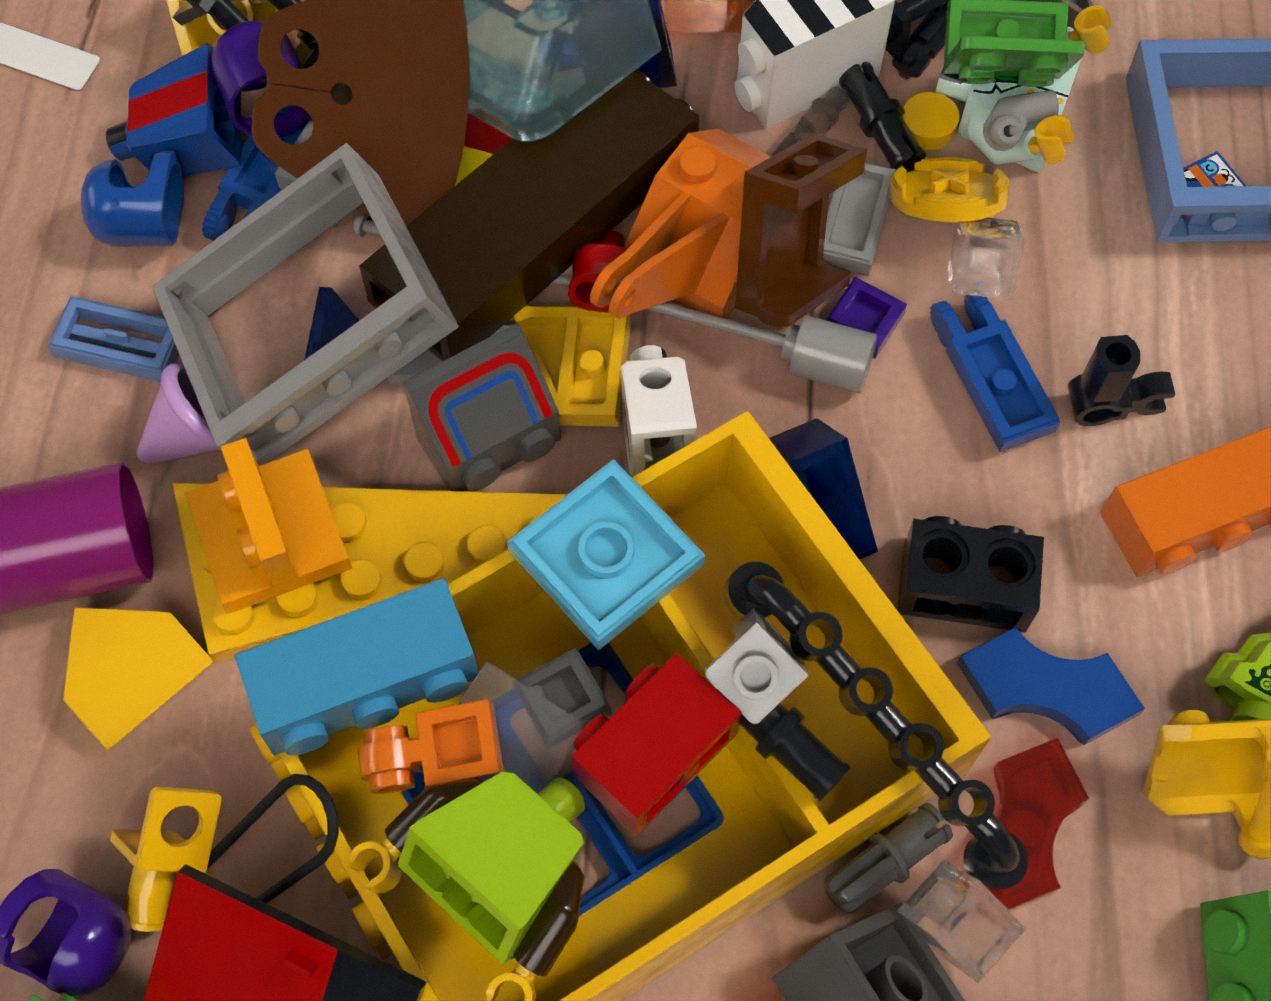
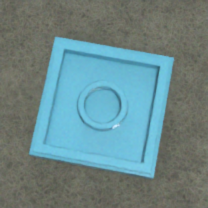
M614 459L507 541L508 550L598 650L705 563V554Z

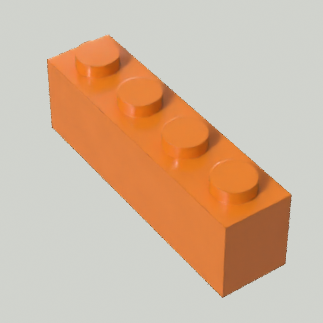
M1271 426L1114 488L1100 514L1136 577L1158 568L1162 575L1174 573L1191 564L1197 558L1196 553L1213 546L1216 547L1219 553L1229 551L1249 540L1254 535V530L1271 524Z

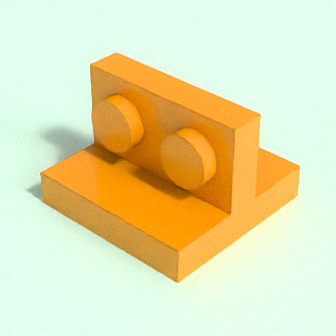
M245 437L220 446L228 471L217 474L218 481L184 492L221 605L227 614L352 569L308 449L259 466Z

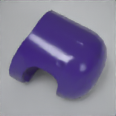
M256 20L241 22L230 27L218 38L212 49V71L228 114L236 128L248 136H252V118L243 117L234 108L233 102L240 91L259 90L267 85L265 69L258 60L259 34L264 22ZM286 34L280 44L281 55L284 61L291 67L303 69L297 52ZM293 106L287 113L275 117L274 130L277 136L280 135L282 138L296 131L308 119L309 113L303 108Z
M43 869L25 878L8 894L0 905V964L16 972L26 974L58 994L62 995L65 993L71 997L78 998L97 991L117 972L128 952L131 940V923L125 910L106 895L60 869ZM45 897L58 898L51 916L39 934L28 946L11 953L15 941L12 934L20 917L30 904Z

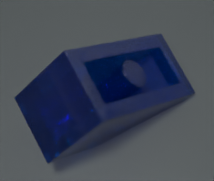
M818 418L769 437L770 441L860 560L878 552L848 438Z

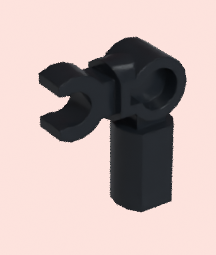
M1128 335L1101 337L1083 374L1076 376L1068 383L1075 422L1083 426H1096L1113 420L1126 419L1129 412H1136L1140 415H1154L1165 412L1166 405L1164 399L1175 396L1170 372H1152L1132 378L1140 364V350L1136 342Z

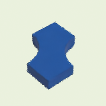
M1017 627L961 655L957 662V665L992 719L1023 712L1042 715L1063 725L1083 745L1134 719L1145 709L1108 653L1084 660L1059 658L1035 647L1020 633Z

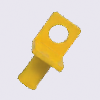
M154 787L149 794L142 830H112L110 841L127 858L128 862L133 865L124 910L130 919L131 929L144 932H158L162 930L175 873L185 864L206 873L222 802L221 795L216 791ZM179 806L194 807L199 815V824L196 832L187 840L178 833L161 831L164 817L171 810Z

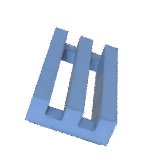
M70 296L48 345L50 352L56 358L160 382L163 369L171 364V362L176 363L179 357V352L164 317ZM77 318L162 337L163 340L161 343L128 336L127 333L109 328L102 330L77 324L76 321Z

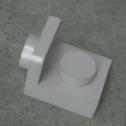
M753 608L733 627L734 641L706 667L705 675L742 712V715L749 722L757 724L809 675L805 661L793 652L791 645Z

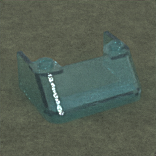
M463 0L467 24L470 68L468 112L518 141H535L550 135L662 50L648 0H533L532 4L522 11L504 3L505 0Z

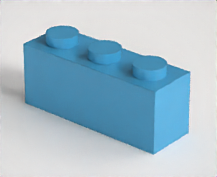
M445 578L234 655L259 733L274 756L282 752H286L287 755H301L314 751L328 742V735L354 725L360 729L380 726L394 719L399 714V708L423 699H427L431 703L449 700L463 693L469 686L468 682L480 678L474 652Z

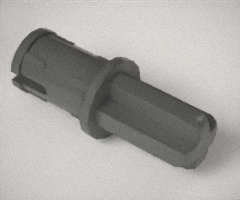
M929 803L922 804L915 813L884 836L875 833L869 837L868 848L827 877L824 884L828 897L837 908L846 914L855 911L893 881L900 884L909 879L910 868L953 838L950 825L945 824L938 829L935 825L944 820L940 811Z

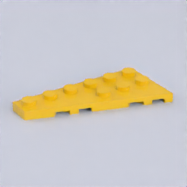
M172 483L207 651L214 664L233 659L237 653L439 579L445 578L448 584L507 550V541L568 495L323 487L352 569L227 614L221 605L184 492L206 484Z

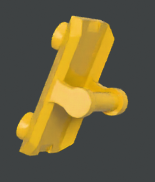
M1186 710L1176 714L1169 720L1167 725L1160 726L1143 792L1150 802L1168 816L1230 812L1235 817L1240 828L1238 843L1242 850L1257 859L1271 858V719L1210 722L1208 715L1200 710Z

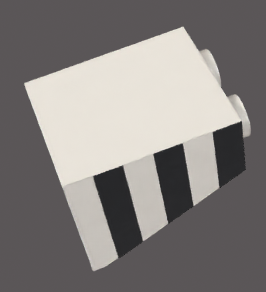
M755 0L743 14L741 39L738 44V73L734 88L743 109L747 112L753 111L764 128L767 129L845 92L839 84V79L847 69L855 64H859L861 67L863 62H870L876 76H879L895 0Z

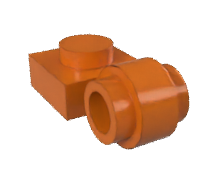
M489 699L415 713L418 739L409 738L408 727L403 725L384 726L368 730L363 733L365 745L358 748L361 779L369 781L372 794H388L414 788V774L420 772V766H423L425 787L433 784L474 778L484 781L502 771L504 772L494 704Z

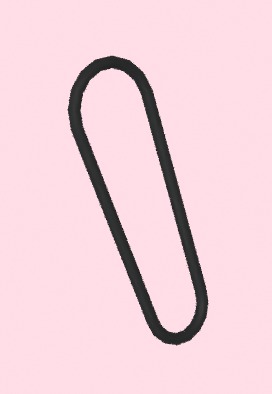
M293 774L281 780L210 852L207 870L288 788L295 785L308 787L315 792L321 801L327 817L325 844L315 857L256 897V899L267 904L324 864L335 850L339 835L338 814L333 799L326 788L310 775Z

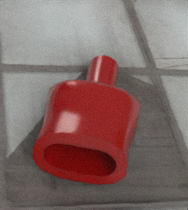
M610 231L602 238L601 243L585 244L575 252L572 278L568 287V297L575 306L588 311L609 313V305L599 308L590 302V293L601 271L627 250V248H624L625 239L619 232Z

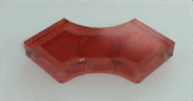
M1058 738L1001 760L993 768L1000 794L997 818L1008 832L1014 834L1022 841L1028 854L1027 871L1019 883L1007 889L981 888L983 889L981 891L987 895L986 897L992 903L991 905L984 897L994 919L1004 915L1005 910L1009 913L1054 894L1061 888L1053 864L1055 837L1063 820L1083 806L1089 800V797ZM1002 904L1005 907V910L1003 908L997 909V907H1001Z

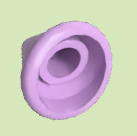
M182 363L167 365L161 373V384L137 448V457L144 464L151 465L220 450L215 444L184 365Z

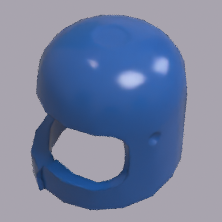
M166 150L154 154L148 177L138 187H134L128 182L124 169L117 160H109L97 164L87 173L81 188V209L84 222L96 239L110 246L118 247L173 246L176 243L184 203V182L182 168L175 151Z

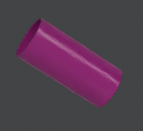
M125 462L0 488V615L152 582L154 559L147 517L138 486L130 468Z

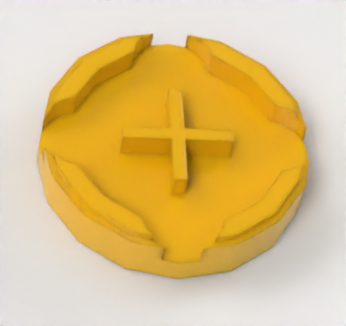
M956 157L926 158L914 163V171L906 173L907 169L904 166L895 170L890 178L889 198L893 207L906 215L920 219L940 222L976 221L993 217L1005 210L1009 201L1010 180L999 168H996L993 175L985 173V164L979 163L978 160Z

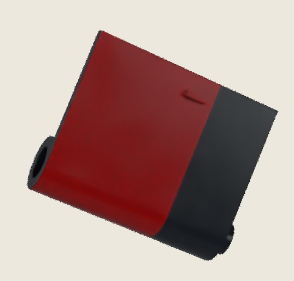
M185 864L177 872L143 1001H420L427 982Z

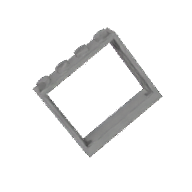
M347 142L152 286L217 448L221 450L220 446L246 437L259 466L276 458L459 327L380 176ZM364 203L407 287L245 402L209 319V315ZM178 287L180 294L177 295L172 290Z

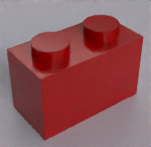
M678 653L661 668L652 663L643 669L625 691V696L629 700L609 719L604 714L596 716L582 729L573 742V747L577 750L572 755L574 777L636 837L738 734L742 712Z

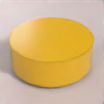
M922 92L912 96L905 103L903 108L905 114L902 115V118L920 147L924 150H938L952 142L957 131L960 114L956 104L950 98L937 92Z

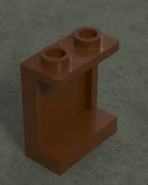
M813 133L745 171L735 309L759 317V320L764 324L788 327L849 286L851 273L827 264L823 260L829 194L864 173L867 149Z

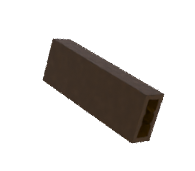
M612 56L406 227L459 326L428 350L444 361L491 337L573 265L574 254L585 244L598 243L644 202L655 175L688 133L699 131V115L694 112L692 107L684 100L675 99L657 87L643 72L631 69ZM383 245L359 265L368 302L375 308H378L407 287L386 245Z

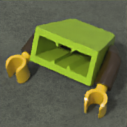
M503 771L485 782L474 778L433 784L426 787L385 828L387 838L381 844L368 841L357 845L350 854L349 864L351 869L360 872L368 866L372 859L382 856V870L368 882L366 889L374 893H386L397 885L403 871L502 965L514 955L515 960L518 962L512 973H503L496 976L489 983L486 991L487 1001H494L500 987L508 981H514L523 988L525 993L524 1001H536L534 980L537 975L547 976L578 924L585 877L576 861L585 841L582 834L571 823L585 810L584 798L574 784L567 779L561 777L554 778L540 792L536 793L516 774Z

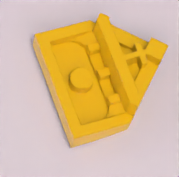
M74 608L63 700L109 751L207 669L214 661L170 612Z

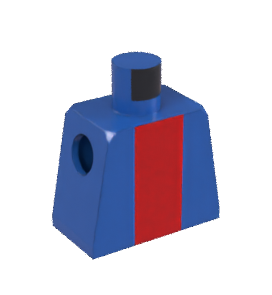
M209 43L196 48L133 83L129 89L128 121L110 127L106 131L107 145L115 158L124 161L136 157L150 170L154 154L160 151L173 150L179 159L183 177L241 164V131L236 128L231 120L217 81L214 78L212 71L213 48ZM241 91L238 93L237 97L233 102L234 108L240 114Z

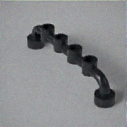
M749 562L737 568L729 576L724 586V600L729 611L739 619H742L753 608L764 618L773 614L790 632L789 640L793 652L803 660L816 661L839 686V699L842 706L853 715L866 716L889 742L888 751L893 763L903 770L915 771L939 797L938 807L942 817L952 825L965 826L973 835L965 847L963 862L967 874L976 884L990 889H1007L1019 883L1027 871L1028 854L1022 841L1014 834L1008 832L993 814L995 799L990 788L981 781H963L942 758L944 750L943 739L934 727L924 723L914 725L910 723L891 701L893 686L889 677L877 668L868 667L862 669L840 645L842 641V628L835 617L825 612L811 613L784 586L780 574L772 566L763 562ZM808 625L817 626L824 633L825 644L822 649L815 648L808 642L806 637ZM860 679L870 683L874 689V699L870 705L862 702L857 695L856 688ZM912 734L917 736L924 746V753L920 760L914 759L907 748L908 739ZM963 790L972 796L974 802L973 811L969 816L962 813L958 804L959 796Z

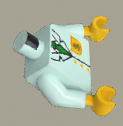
M1093 5L1082 10L1074 21L1076 30L1067 27V40L1085 42V50L1092 54L1103 52L1110 42V37L1106 30L1112 25L1106 9L1100 5ZM1081 59L1060 79H1054L1053 85L1044 87L1022 86L1018 84V77L995 76V81L988 84H967L959 81V74H943V67L935 92L966 102L958 132L962 137L970 140L993 164L1018 163L1040 173L1045 161L1049 164H1057L1063 160L1066 154L1063 144H1071L1075 140L1069 120L1061 115ZM1047 90L1055 91L1059 104L1058 115L1047 117L1037 123L1027 124L1020 141L1012 149L996 151L986 143L983 135V124L1000 98Z

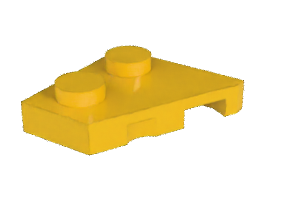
M525 306L514 315V319L526 336L557 406L560 426L619 427L622 405L621 365L627 362L632 320L630 314L619 319L610 313L588 311L580 307Z

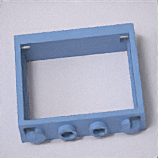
M1271 39L1140 40L1126 76V85L1157 243L1271 241V186L1187 187L1167 87L1271 86Z

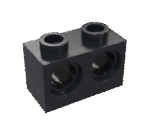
M932 516L924 520L913 518L904 542L897 611L902 615L1005 630L1017 627L1020 632H1026L1040 610L1044 537L1025 534L1022 529L1009 525H997L985 529L964 526L956 519L946 516ZM928 557L940 558L949 564L952 572L945 574L937 573L931 570L923 559ZM1000 566L1008 569L1014 575L1017 582L1005 583L999 581L991 574L989 567Z

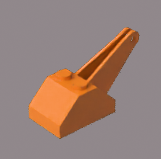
M718 128L688 133L655 175L624 245V248H627V250L601 271L592 287L590 302L599 308L609 305V313L619 319L672 300L687 308L728 319L735 309L745 171L769 159L770 156Z

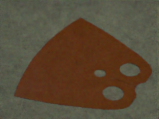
M306 0L279 10L265 20L259 34L258 60L265 69L267 85L263 96L258 98L253 106L252 138L258 149L267 158L286 172L299 178L347 142L380 176L406 226L455 187L466 136L470 88L469 46L463 0ZM293 30L309 32L319 44L320 53L318 60L306 69L291 67L284 61L281 55V41L287 33ZM338 83L348 85L352 90L351 101L342 105L335 103L330 93L334 85ZM287 106L303 108L309 113L313 121L311 136L307 141L298 145L283 142L274 130L276 114ZM364 203L356 208L370 215Z

